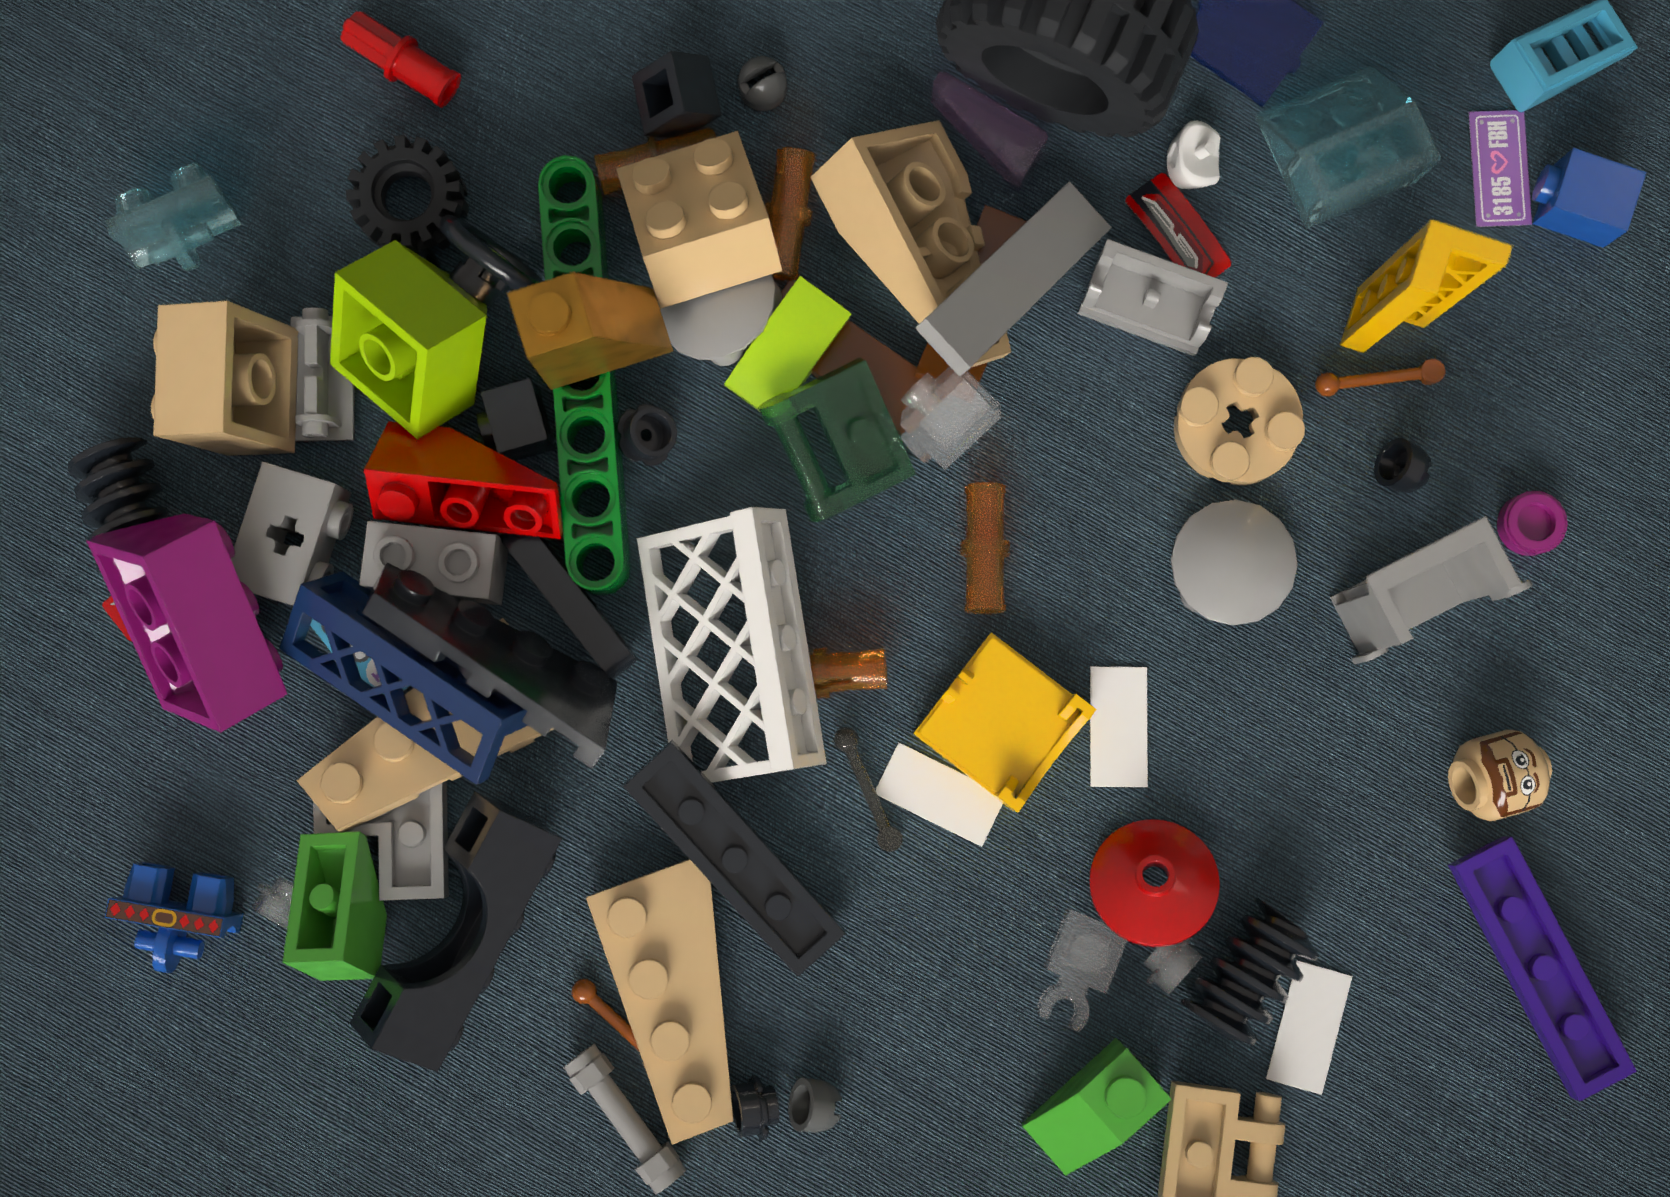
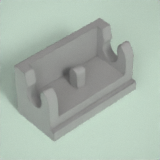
M1107 239L1097 259L1078 314L1195 356L1211 330L1212 325H1209L1216 307L1219 306L1223 299L1228 282Z

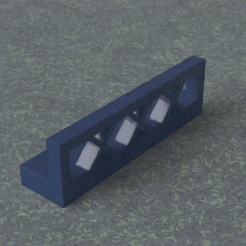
M338 572L302 583L279 649L477 785L487 780L504 737L528 726L522 722L527 710L500 692H493L489 698L485 697L466 684L467 679L460 672L458 663L449 657L438 662L432 661L363 614L362 612L372 590L360 586V582L345 572ZM312 619L324 626L332 649L331 653L324 654L305 641ZM361 651L373 659L381 682L380 686L372 687L361 679L353 653ZM411 685L423 693L431 719L422 721L410 713L403 687ZM462 720L483 734L475 756L460 747L452 722Z

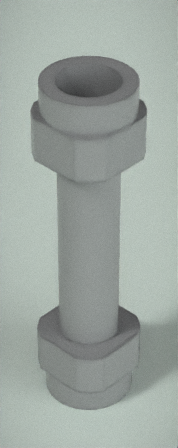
M595 1043L563 1067L570 1077L569 1080L580 1095L589 1091L640 1161L635 1170L655 1194L666 1189L684 1174L687 1169L680 1161L677 1152L669 1141L660 1145L609 1075L613 1071L614 1066L605 1054L600 1052Z

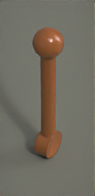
M1431 358L1424 361L1417 368L1341 377L1331 372H1324L1317 377L1315 388L1322 396L1330 397L1335 395L1339 389L1420 380L1425 385H1434L1444 378L1445 367L1440 360Z
M584 978L576 981L571 990L573 999L579 1004H589L639 1051L631 1026L596 994L595 984L591 980Z

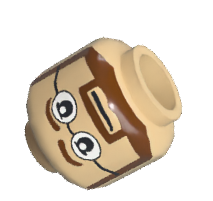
M1503 730L1471 739L1459 746L1448 771L1449 787L1453 797L1462 808L1469 810L1480 819L1497 821L1530 811L1542 805L1549 792L1552 765L1547 753L1537 746L1535 741L1526 734L1516 730Z

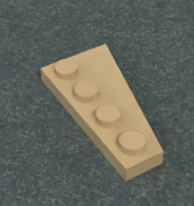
M503 618L500 619V621L509 625ZM413 688L405 694L410 713L422 721L431 719L423 693ZM376 717L296 781L338 832H346L418 798L420 793L449 779L454 781L463 775L379 717ZM462 720L452 722L460 747L475 756L483 734ZM530 726L517 730L504 737L497 756L508 751L510 753L535 742L534 739L542 735Z
M690 859L586 896L671 1144L673 1145L733 1122L711 882Z

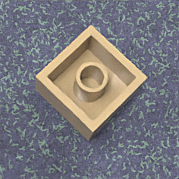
M738 131L707 139L697 144L646 158L616 169L660 309L782 271L769 217Z
M229 301L158 305L157 330L153 339L156 354L155 394L151 402V413L154 419L153 436L227 456L295 453L298 331L296 328Z

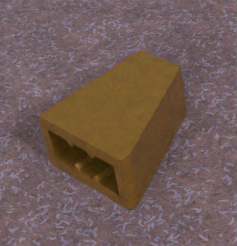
M572 272L507 293L526 356L551 390L673 352L653 288Z

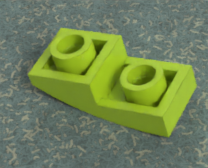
M799 276L768 319L763 332L746 350L724 383V386L775 423L810 376L814 366L848 322L852 313L806 279Z

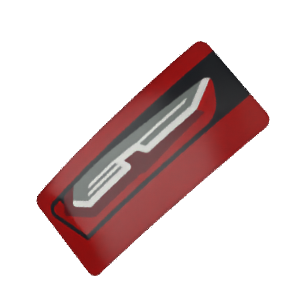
M1165 173L1158 174L1125 198L1126 204L1147 227L1173 263L1214 278L1231 266V260L1213 233Z

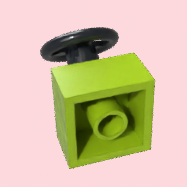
M454 215L442 217L440 229L469 258L466 262L460 260L450 275L396 240L335 272L330 365L417 440L474 405L487 306L491 307L507 285L514 290H518L543 282L531 268L479 229Z

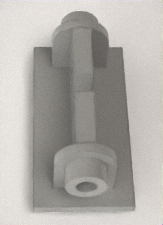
M323 308L302 309V317H291V326L295 327L298 331L295 442L355 440V385L330 365L333 316H328V310Z

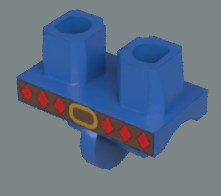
M150 862L133 863L125 884L123 896L108 898L105 918L159 927L158 932L140 929L136 934L134 946L136 949L153 951L152 965L154 970L171 974L179 964L181 956L193 959H200L202 957L205 946L204 940L186 937L187 932L219 938L224 937L226 932H240L244 913L232 911L234 877L203 872L193 873L188 902L182 903L169 900L175 871L174 867Z

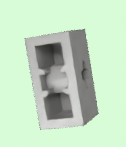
M262 461L234 546L235 556L231 559L239 580L246 584L253 594L294 606L302 583L334 574V566L329 563L336 539L342 540L350 528L354 508L353 504L348 502L352 492L335 483ZM288 532L304 535V540L300 547L295 545L289 546L284 543Z
M367 521L359 585L372 590L388 562L402 570H413L424 575L432 582L434 587L461 601L468 600L476 603L502 605L508 550L502 543V538L494 534Z

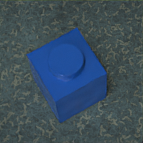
M1573 148L1554 165L1547 164L1541 171L1532 194V200L1539 202L1532 224L1604 248L1628 231L1647 172Z

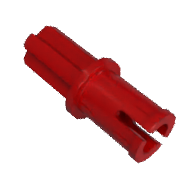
M356 11L350 18L345 20L340 37L342 42L384 70V77L387 80L395 82L399 79L415 91L432 100L440 108L446 106L451 101L459 88L461 74L449 69L419 49L416 38L410 35L401 37L364 12Z

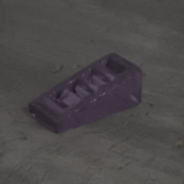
M940 71L933 81L931 102L999 175L1019 192L1043 155L1048 139L1047 132L947 72Z

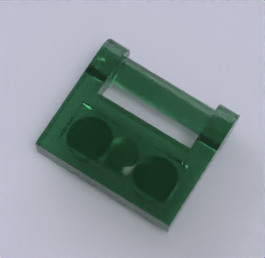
M860 357L795 390L777 395L758 407L766 426H774L807 499L803 502V505L811 522H819L830 518L916 475L866 360ZM811 408L814 409L846 479V482L835 488L829 487L797 417L798 414Z

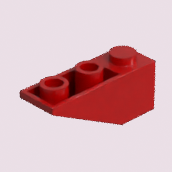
M388 421L364 468L373 519L561 539L563 535L558 483L452 428L438 426L417 440L398 422Z

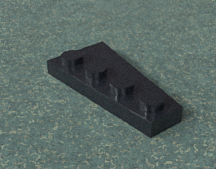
M388 562L386 563L374 584L362 612L363 614L432 661L438 662L449 657L459 664L460 672L467 679L466 684L487 698L493 692L502 693L527 710L522 722L544 737L551 728L555 729L579 746L573 756L591 769L594 768L606 749L617 681L609 678L597 665L588 661H577L557 651L538 634L530 631H519L494 618L482 605L468 600L461 601L434 587L432 582L424 575L413 570H402Z

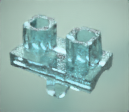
M193 162L175 170L170 178L174 191L158 198H154L148 189L137 187L116 196L117 215L105 220L107 230L111 238L123 246L138 269L152 263L158 265L175 257L181 267L189 272L200 267V260L196 251L197 247L213 241L214 236L241 225L234 206L211 175L207 176L198 163Z

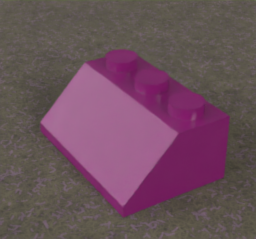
M183 513L98 534L86 540L164 710L218 732H223L288 694L279 674L283 670L281 657L273 644L264 638L255 616L259 615L257 600L248 586L239 580L231 561L235 556L233 543L227 532L219 524L215 523L214 520Z

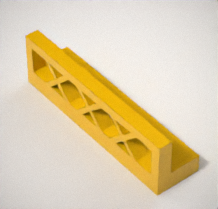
M1431 219L1358 287L1340 346L1364 353L1403 321L1422 328L1426 327L1507 265L1512 245Z

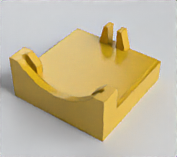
M991 632L913 734L1009 809L1019 812L1054 761L1097 709L1079 695L1071 694Z

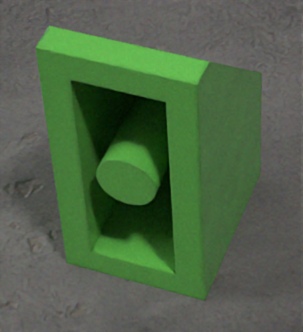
M360 831L301 834L282 963L320 981L373 979L381 965L387 914L383 900L379 901V883L366 835Z
M1115 1038L1021 1125L1066 1176L1122 1145L1172 1099L1132 1053Z

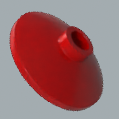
M1140 820L1117 829L1099 847L1090 870L1091 898L1100 918L1114 933L1127 941L1142 946L1165 947L1191 938L1206 925L1218 901L1220 880L1212 853L1193 832L1181 825L1165 820ZM1150 867H1159L1166 872L1168 880L1162 886H1150L1143 878L1144 871Z

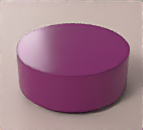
M1529 491L1511 498L1502 506L1497 518V530L1500 539L1508 549L1519 555L1535 556L1551 551L1561 543L1567 531V515L1561 503L1552 495L1541 491Z

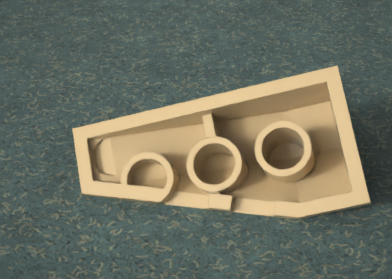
M940 120L852 137L810 177L838 233L919 324L981 266L978 250L985 243L981 227L971 225L965 199L972 194L968 174ZM1007 332L972 367L1008 355L1011 352Z

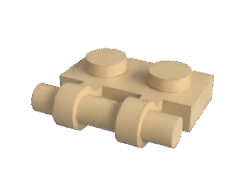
M1171 1080L1170 1098L1172 1100L1169 1101L1158 1197H1277L1279 1183L1273 1180L1276 1145H1283L1285 1123L1279 1121L1282 1096L1256 1092L1253 1117L1238 1116L1241 1093L1236 1089ZM1235 1140L1250 1142L1247 1175H1231Z

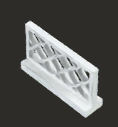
M749 507L730 512V516L637 538L668 743L673 740L691 760L690 746L699 731L715 744L719 750L707 770L702 771L712 783L827 764L786 509ZM733 531L737 557L729 571L726 572L708 556L720 535ZM700 539L696 547L690 543V541ZM673 545L689 557L675 584L664 575L660 548ZM701 568L721 583L707 609L687 594ZM732 594L742 600L745 605L747 621L739 635H736L718 620ZM679 606L683 607L699 621L685 646L673 637L671 620ZM711 631L731 647L717 672L697 657ZM742 657L755 668L757 686L749 699L728 683ZM689 668L709 684L695 709L683 699L681 682ZM720 695L741 711L727 736L707 720ZM752 721L765 731L769 760L756 762L738 746ZM730 758L738 764L735 766L725 767Z

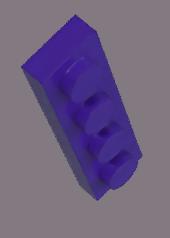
M1503 836L1448 864L1569 1096L1580 1102L1636 1073L1637 1070L1513 837Z

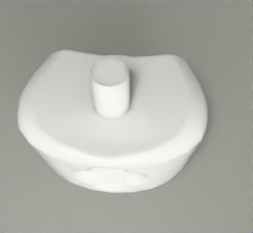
M1202 121L1188 122L1169 145L1166 160L1167 170L1171 181L1178 188H1201L1214 185L1219 180L1220 135L1210 125Z

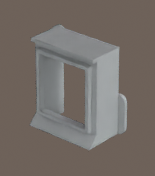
M1485 516L1367 575L1366 580L1330 597L1359 653L1352 657L1351 660L1353 664H1359L1385 654L1389 651L1388 647L1402 645L1413 639L1409 629L1463 602L1485 596H1490L1492 601L1511 597L1530 588L1533 584L1530 579L1520 582Z

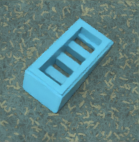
M1596 0L1511 40L1491 60L1490 67L1516 110L1524 112L1633 53L1638 47L1609 1ZM1588 23L1604 50L1599 52L1583 25ZM1565 35H1566L1567 39L1569 40L1570 44L1572 45V47L1574 48L1575 52L1577 53V55H1578L1579 58L1581 59V61L1578 60V58H1577V56L1575 55V53L1573 52L1572 48L1570 47V45H1569L1568 42L1566 41V39H1565V37H1564ZM1544 47L1545 51L1547 52L1548 56L1550 57L1558 72L1555 71L1552 64L1550 63V61L1548 60L1547 56L1541 48Z

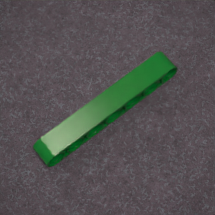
M563 155L553 158L543 167L539 174L538 182L545 281L572 272L609 279L603 198L593 171L585 161L576 156ZM575 181L586 185L583 196L576 202L561 203L556 200V194L564 184ZM584 242L591 246L590 254L581 264L572 266L560 262L561 254L569 244ZM616 370L600 374L597 383L592 388L584 391L574 390L569 384L553 389L566 567L569 576L578 586L593 595L601 596L613 594L625 585L630 573L622 452L618 446L621 435L617 432L619 408ZM589 425L602 427L605 431V439L598 450L589 454L575 451L574 438L579 430ZM592 487L607 489L610 495L609 505L601 515L584 517L580 514L578 508L579 499L587 489ZM608 549L613 553L615 560L614 569L611 574L600 581L588 580L583 571L585 558L594 550Z

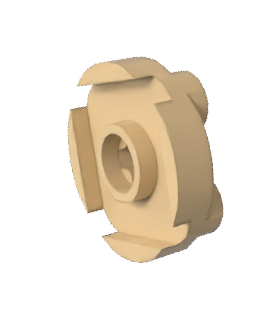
M1258 357L1225 359L1201 370L1185 387L1177 405V415L1174 419L1175 440L1185 461L1197 473L1209 479L1213 477L1221 482L1231 483L1229 485H1251L1279 471L1291 459L1305 433L1302 405L1296 390L1283 374L1273 369L1267 361ZM1236 406L1241 412L1246 410L1250 412L1253 417V421L1249 424V429L1252 433L1250 437L1243 438L1242 434L1238 431L1228 434L1224 430L1222 423L1230 417L1227 410L1228 407Z

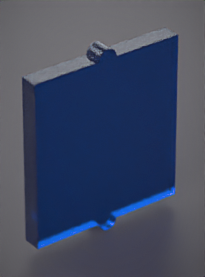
M1200 0L1198 3L1199 12L1196 15L1199 33L1191 57L1263 107L1287 73H1295L1301 65L1300 55L1324 22L1292 0Z

